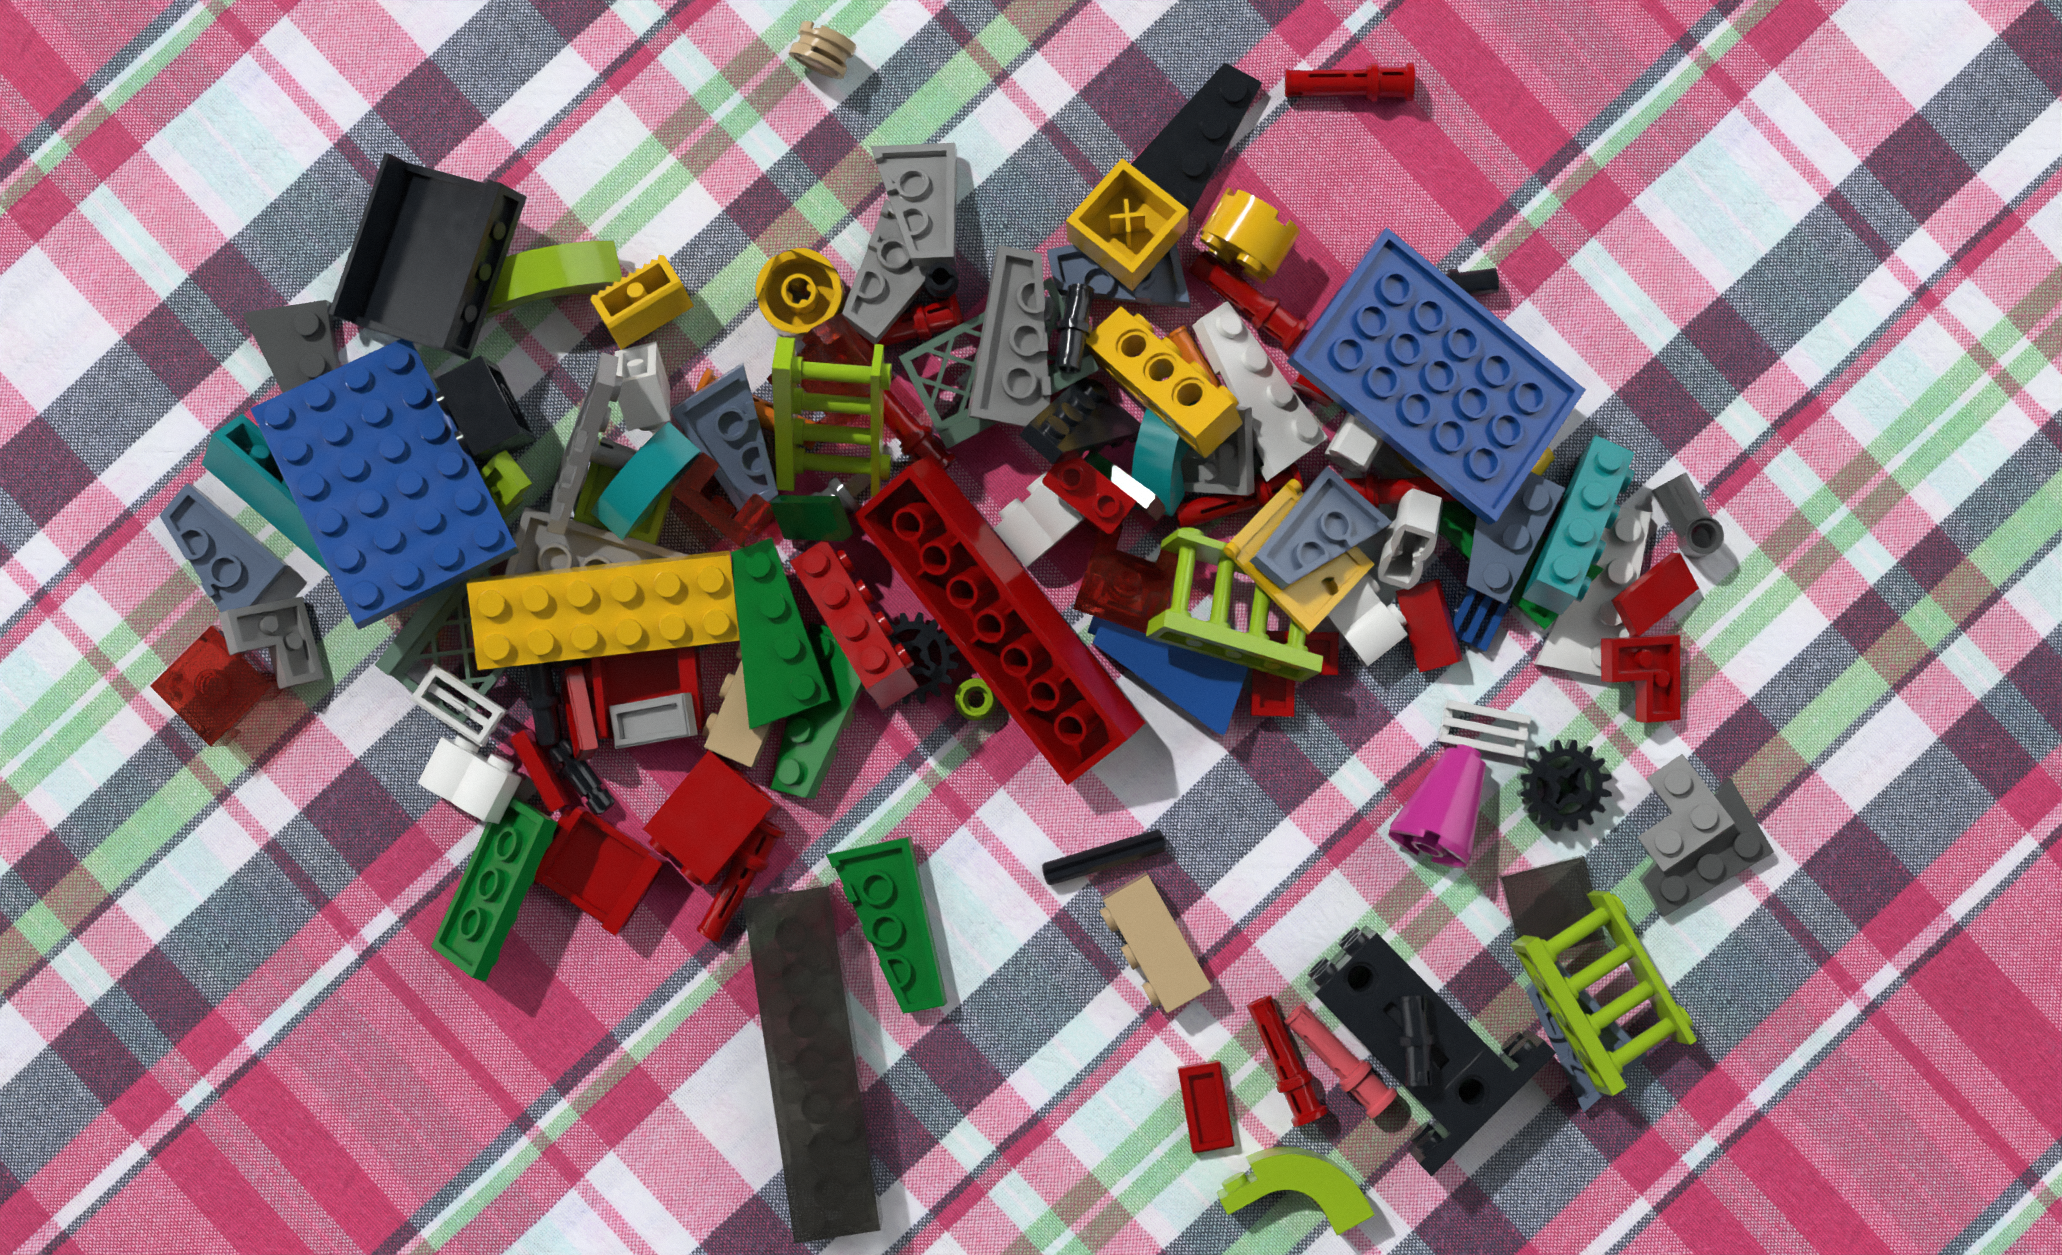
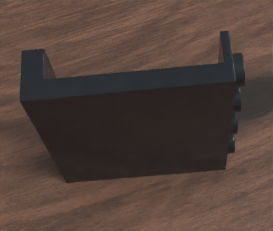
M385 152L328 314L357 326L470 360L527 197L499 182L487 180L486 183L471 180L407 163Z

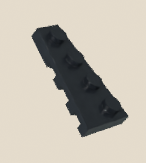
M1224 63L1131 164L1189 210L1188 219L1262 84L1259 80L1227 63Z
M1084 377L1073 383L1030 421L1019 436L1051 464H1057L1079 458L1085 451H1090L1092 454L1101 452L1106 445L1116 448L1122 446L1126 440L1134 443L1137 441L1141 423L1109 396V392L1104 385L1097 380Z

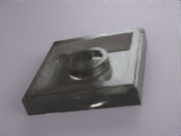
M1582 855L1499 876L1515 941L1523 935L1539 937L1540 940L1548 941L1595 910L1587 896L1588 893L1593 891L1585 857ZM1603 927L1597 929L1570 948L1606 939Z

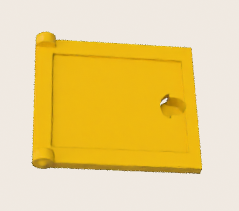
M1291 479L1223 550L1298 626L1309 634L1374 566V563L1355 546L1282 590L1249 562L1304 494L1301 491V484L1297 480ZM1327 578L1333 579L1332 581H1327V580L1322 581L1323 579H1327Z

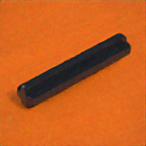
M1156 829L1045 862L1042 865V872L1047 885H1054L1162 853L1166 850V843L1163 833Z

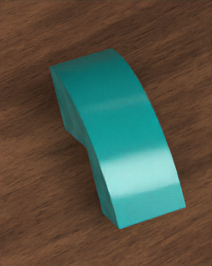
M1196 401L1191 402L1188 406L1196 404ZM1147 408L1136 441L1132 478L1156 494L1165 505L1166 511L1163 515L1172 516L1185 496L1180 462L1190 445Z
M667 422L620 470L599 497L591 513L623 541L650 517L663 492L692 467L701 450L670 422Z

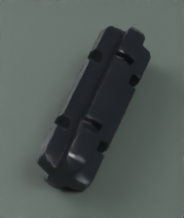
M570 739L561 740L549 750V754L556 764H562L564 767L561 771L580 797L587 798L586 805L594 815H601L614 805L613 797L607 789H601L600 785L602 782L585 760L577 761L574 758Z

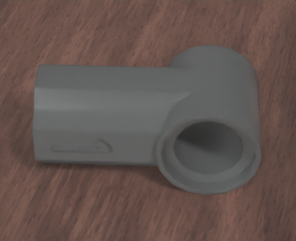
M1686 472L1652 490L1654 497L1677 536L1678 547L1684 555L1690 558H1702L1720 548L1724 541L1723 528L1716 519L1711 517ZM1694 527H1701L1708 532L1710 541L1707 548H1699L1692 542L1691 531Z

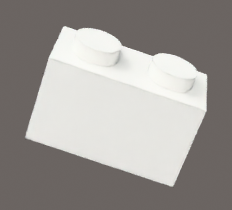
M657 342L615 351V356L619 357L616 375L623 377L618 401L627 430L640 429L641 431H650L659 428L664 422L670 421V384Z

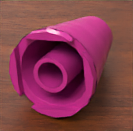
M1458 744L1456 748H1447L1391 823L1388 833L1389 838L1397 845L1417 856L1420 851L1432 855L1431 862L1451 868H1466L1472 856L1486 771V763L1480 759L1482 754L1478 750L1464 744Z

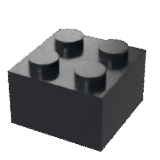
M482 355L434 379L440 391L435 393L436 400L446 416L452 414L459 427V430L455 431L454 434L466 455L472 453L476 459L479 458L489 462L494 455L504 450H507L511 455L537 441L499 366Z

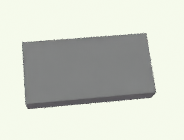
M691 692L609 706L615 749L698 735Z

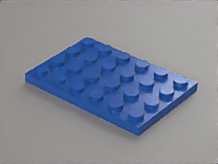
M1387 227L1378 234L1287 360L1290 366L1488 525L1497 522L1586 391L1579 383Z
M399 339L250 408L358 630L520 553L470 454L466 455L460 447L454 434L457 428L450 415L446 416L435 397V393L438 391L414 344L403 339Z

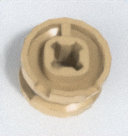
M803 21L798 30L800 39L792 44L789 51L790 57L822 75L843 79L847 71L846 60L853 57L857 48L856 44L833 29L821 25V28L813 29V22Z

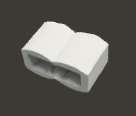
M1347 412L1324 456L1347 471L1361 475L1363 471L1368 470L1384 440Z
M1047 472L1026 488L1031 495L1023 503L1019 498H1016L998 513L1003 520L994 528L1026 568L1041 558L1086 519L1043 485L1042 480Z
M1412 488L1401 498L1396 519L1389 525L1386 531L1378 568L1379 581L1407 590L1418 583L1422 575L1424 561L1432 554L1436 546L1443 510V500L1441 497Z
M1368 572L1325 617L1332 628L1339 632L1341 639L1364 667H1368L1408 635L1403 628L1408 623L1394 604L1391 603L1386 607L1376 595L1381 588Z
M457 735L455 740L441 737L418 783L436 795L452 802L467 813L483 821L499 824L522 780L520 776L511 771L514 764L492 753L489 758L478 752L480 749L479 745L462 735Z

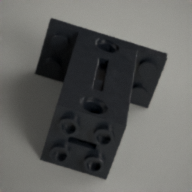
M1366 925L1361 930L1354 927L1339 941L1338 945L1342 949L1330 961L1324 957L1311 968L1307 974L1311 979L1305 985L1436 1118L1431 1125L1425 1122L1414 1131L1409 1139L1412 1144L1407 1148L1415 1160L1432 1177L1556 1052L1545 1040L1527 1029L1523 1034L1518 1031L1510 1036L1501 1047L1504 1053L1498 1056L1377 932ZM1356 966H1363L1364 971L1361 979L1354 983H1348L1347 978L1351 969ZM1426 994L1430 1034H1434L1435 1044H1431L1432 1071L1435 1084L1406 1086L1404 1047L1399 1046L1398 1040L1399 1036H1403L1398 996ZM1471 1079L1470 1087L1466 1091L1459 1093V1087L1462 1082Z

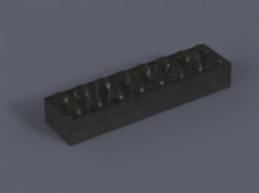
M831 882L748 895L743 899L794 1244L880 1231L883 1223V1214L833 884Z

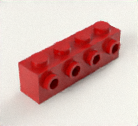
M821 541L789 561L865 689L882 710L919 687L909 671V668L915 665L901 643L894 646L889 636L895 633L882 611L876 614L872 611L869 605L875 599L862 579L856 583L850 573L855 571L856 568L843 548L835 552L828 541Z

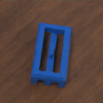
M1468 586L1452 619V624L1457 639L1486 652L1510 601L1508 600L1506 604L1498 602L1479 640L1475 638V635L1493 598L1484 594L1465 633L1459 629L1478 592Z

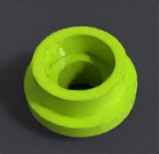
M981 678L966 680L959 686L955 695V704L960 714L974 721L989 717L996 709L998 698ZM973 691H980L985 697L984 704L979 708L972 707L968 702V697Z

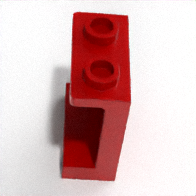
M1081 457L1054 464L1042 480L1044 486L1086 518L1082 521L1083 524L1107 542L1137 502Z
M699 645L591 657V663H586L585 676L587 687L594 688L595 705H591L590 708L595 731H598L599 739L613 738L609 706L690 692L697 730L704 729L706 716Z
M708 750L645 825L643 830L652 837L648 843L658 853L666 858L673 855L683 864L680 871L690 881L698 886L703 882L706 885H716L721 879L719 874L765 819H772L782 806L727 758Z
M583 805L578 806L573 812L566 809L557 821L558 824L555 832L558 835L551 846L546 849L537 868L534 883L544 884L603 923L601 927L616 936L624 930L668 860L604 818L594 815L587 807Z

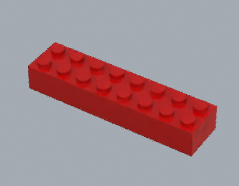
M932 454L909 465L853 515L855 520L1067 786L1127 741L1146 723Z

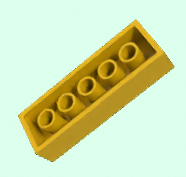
M729 550L688 556L471 578L467 582L477 670L740 641Z

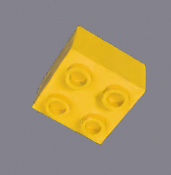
M1122 158L1066 220L1067 240L1133 291L1188 230L1189 210Z

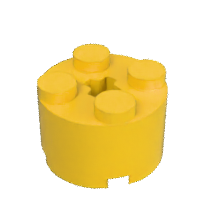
M1227 188L1201 230L1200 234L1202 237L1200 241L1209 247L1208 253L1215 257L1216 260L1226 265H1229L1231 260H1234L1245 267L1243 270L1244 274L1258 283L1265 284L1268 278H1272L1276 274L1298 238L1300 229L1290 219L1286 226L1281 224L1277 217L1279 211L1261 199L1239 189L1234 195L1232 189Z
M807 248L790 249L769 259L759 272L755 288L758 306L770 326L782 336L795 338L797 341L818 340L830 332L839 322L845 306V290L837 270L822 254ZM804 286L807 287L806 289L810 295L809 299H802L797 304L792 292L794 290L801 292Z

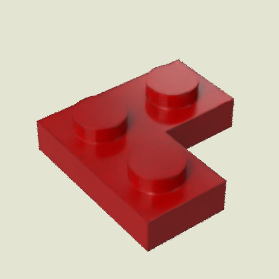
M1266 630V635L1270 637V641L1280 644L1287 643L1289 631ZM1339 632L1306 633L1304 646L1308 648V652L1323 656L1321 673L1317 675H1338ZM1251 668L1250 716L1294 717L1295 681Z
M1660 634L1601 638V681L1610 683L1635 681L1637 722L1651 723L1681 720L1680 635Z

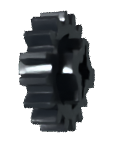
M918 612L914 622L909 621L906 613H900L899 625L895 626L893 622L888 620L895 631L889 638L894 646L901 643L905 649L912 652L919 647L922 650L919 657L930 667V670L922 666H912L909 671L912 676L924 674L932 679L929 683L918 687L904 696L902 703L909 704L911 696L917 695L920 704L926 703L927 692L931 691L936 697H940L942 693L938 685L941 682L952 685L954 682L947 675L948 669L959 668L958 663L950 660V655L956 653L959 649L955 645L947 646L946 641L949 637L945 631L942 633L937 631L939 624L935 619L929 625L924 624L923 613ZM907 630H921L915 640L901 642L894 638L899 633ZM934 640L937 641L941 650V667L934 663L931 658L930 647Z
M1553 739L1550 741V751L1538 745L1535 747V752L1538 756L1536 760L1530 758L1523 759V763L1530 769L1527 774H1517V779L1526 782V788L1517 791V796L1529 798L1530 802L1524 806V812H1539L1535 823L1544 825L1551 819V830L1560 832L1563 822H1566L1569 831L1574 832L1578 831V820L1581 819L1585 824L1592 825L1594 821L1590 813L1592 811L1601 813L1606 811L1599 801L1601 797L1612 796L1611 791L1603 789V782L1612 779L1611 774L1600 773L1599 768L1606 762L1604 758H1590L1593 747L1585 745L1580 751H1577V740L1568 739L1565 749H1563L1561 742L1558 739ZM1558 757H1571L1569 761L1565 762L1563 767L1554 768L1547 764ZM1587 771L1591 780V791L1586 788L1584 775ZM1559 777H1569L1567 784L1572 787L1569 793L1560 792L1561 787L1556 783ZM1538 779L1542 781L1544 796L1542 799H1540L1537 791ZM1575 803L1581 806L1574 812L1558 814V811L1562 810L1565 804Z

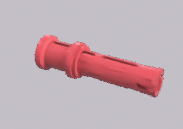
M1305 1003L1295 1008L1288 1015V1018L1284 1020V1023L1340 1079V1088L1344 1092L1350 1091L1367 1109L1366 1115L1370 1119L1379 1115L1395 1099L1398 1091L1394 1087L1388 1088L1371 1071L1372 1065L1368 1061L1363 1059L1359 1061L1314 1015Z

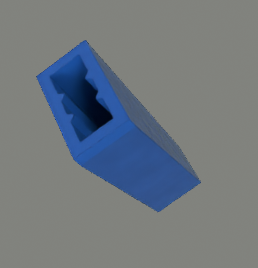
M1106 603L1104 611L1095 609L1087 633L1095 635L1092 642L1095 647L1211 731L1225 736L1249 667L1146 638L1148 621L1152 619L1110 603Z

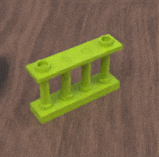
M777 337L772 364L777 490L794 491L797 474H804L805 470L871 475V497L880 492L882 480L890 479L891 455L883 454L884 390H890L892 364L884 363V345L875 344L872 366L805 362L803 357H798L795 354V338ZM802 379L871 384V398L804 393V388H797V383L801 384ZM803 410L871 415V428L805 423V419L798 418V414L802 415ZM804 441L871 445V458L806 453V449L799 448V444L803 445Z
M1195 528L1178 529L1161 541L1160 549L1179 554L1171 607L1148 621L1146 638L1301 683L1321 673L1323 656L1308 652V648L1304 646L1306 632L1292 619L1290 620L1286 644L1269 640L1270 637L1266 635L1271 598L1257 584L1255 585L1249 632L1243 633L1230 629L1231 626L1227 623L1234 572L1247 574L1224 553L1223 549L1228 543L1205 537L1202 531ZM1195 560L1218 566L1210 620L1208 621L1192 618L1191 613L1188 612ZM1327 578V579H1323L1322 581H1324V580L1332 581L1333 579Z
M1593 890L1587 896L1595 910L1548 941L1540 940L1539 937L1523 935L1510 945L1596 1091L1614 1096L1627 1087L1620 1075L1623 1073L1622 1067L1669 1036L1674 1042L1688 1045L1693 1044L1697 1039L1690 1029L1693 1026V1022L1689 1014L1682 1006L1676 1005L1625 919L1627 910L1622 901L1615 894H1611L1610 891ZM1605 925L1617 947L1572 977H1562L1554 964L1557 961V955ZM1627 962L1639 984L1591 1016L1587 1013L1584 1014L1576 1001L1579 999V993ZM1648 999L1661 1021L1616 1051H1606L1598 1038L1601 1036L1600 1030Z

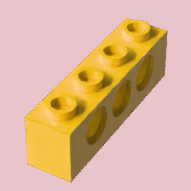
M1120 306L1091 332L1089 338H1086L1085 345L1088 351L1092 354L1096 364L1205 459L1243 424L1236 409L1239 405L1238 400L1225 386L1221 385L1217 389L1209 382V375L1197 362L1192 361L1188 364L1181 358V351L1169 338L1164 337L1160 340L1153 334L1155 332L1153 327L1142 315L1137 313L1133 317ZM1170 376L1168 379L1161 381L1163 378ZM1199 400L1196 404L1188 406L1191 402Z

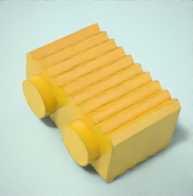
M658 255L657 260L651 259L650 264H644L642 269L636 268L635 273L629 272L628 277H621L620 282L614 281L613 286H607L605 291L599 290L598 295L592 294L590 299L620 350L694 307L681 280L664 255Z

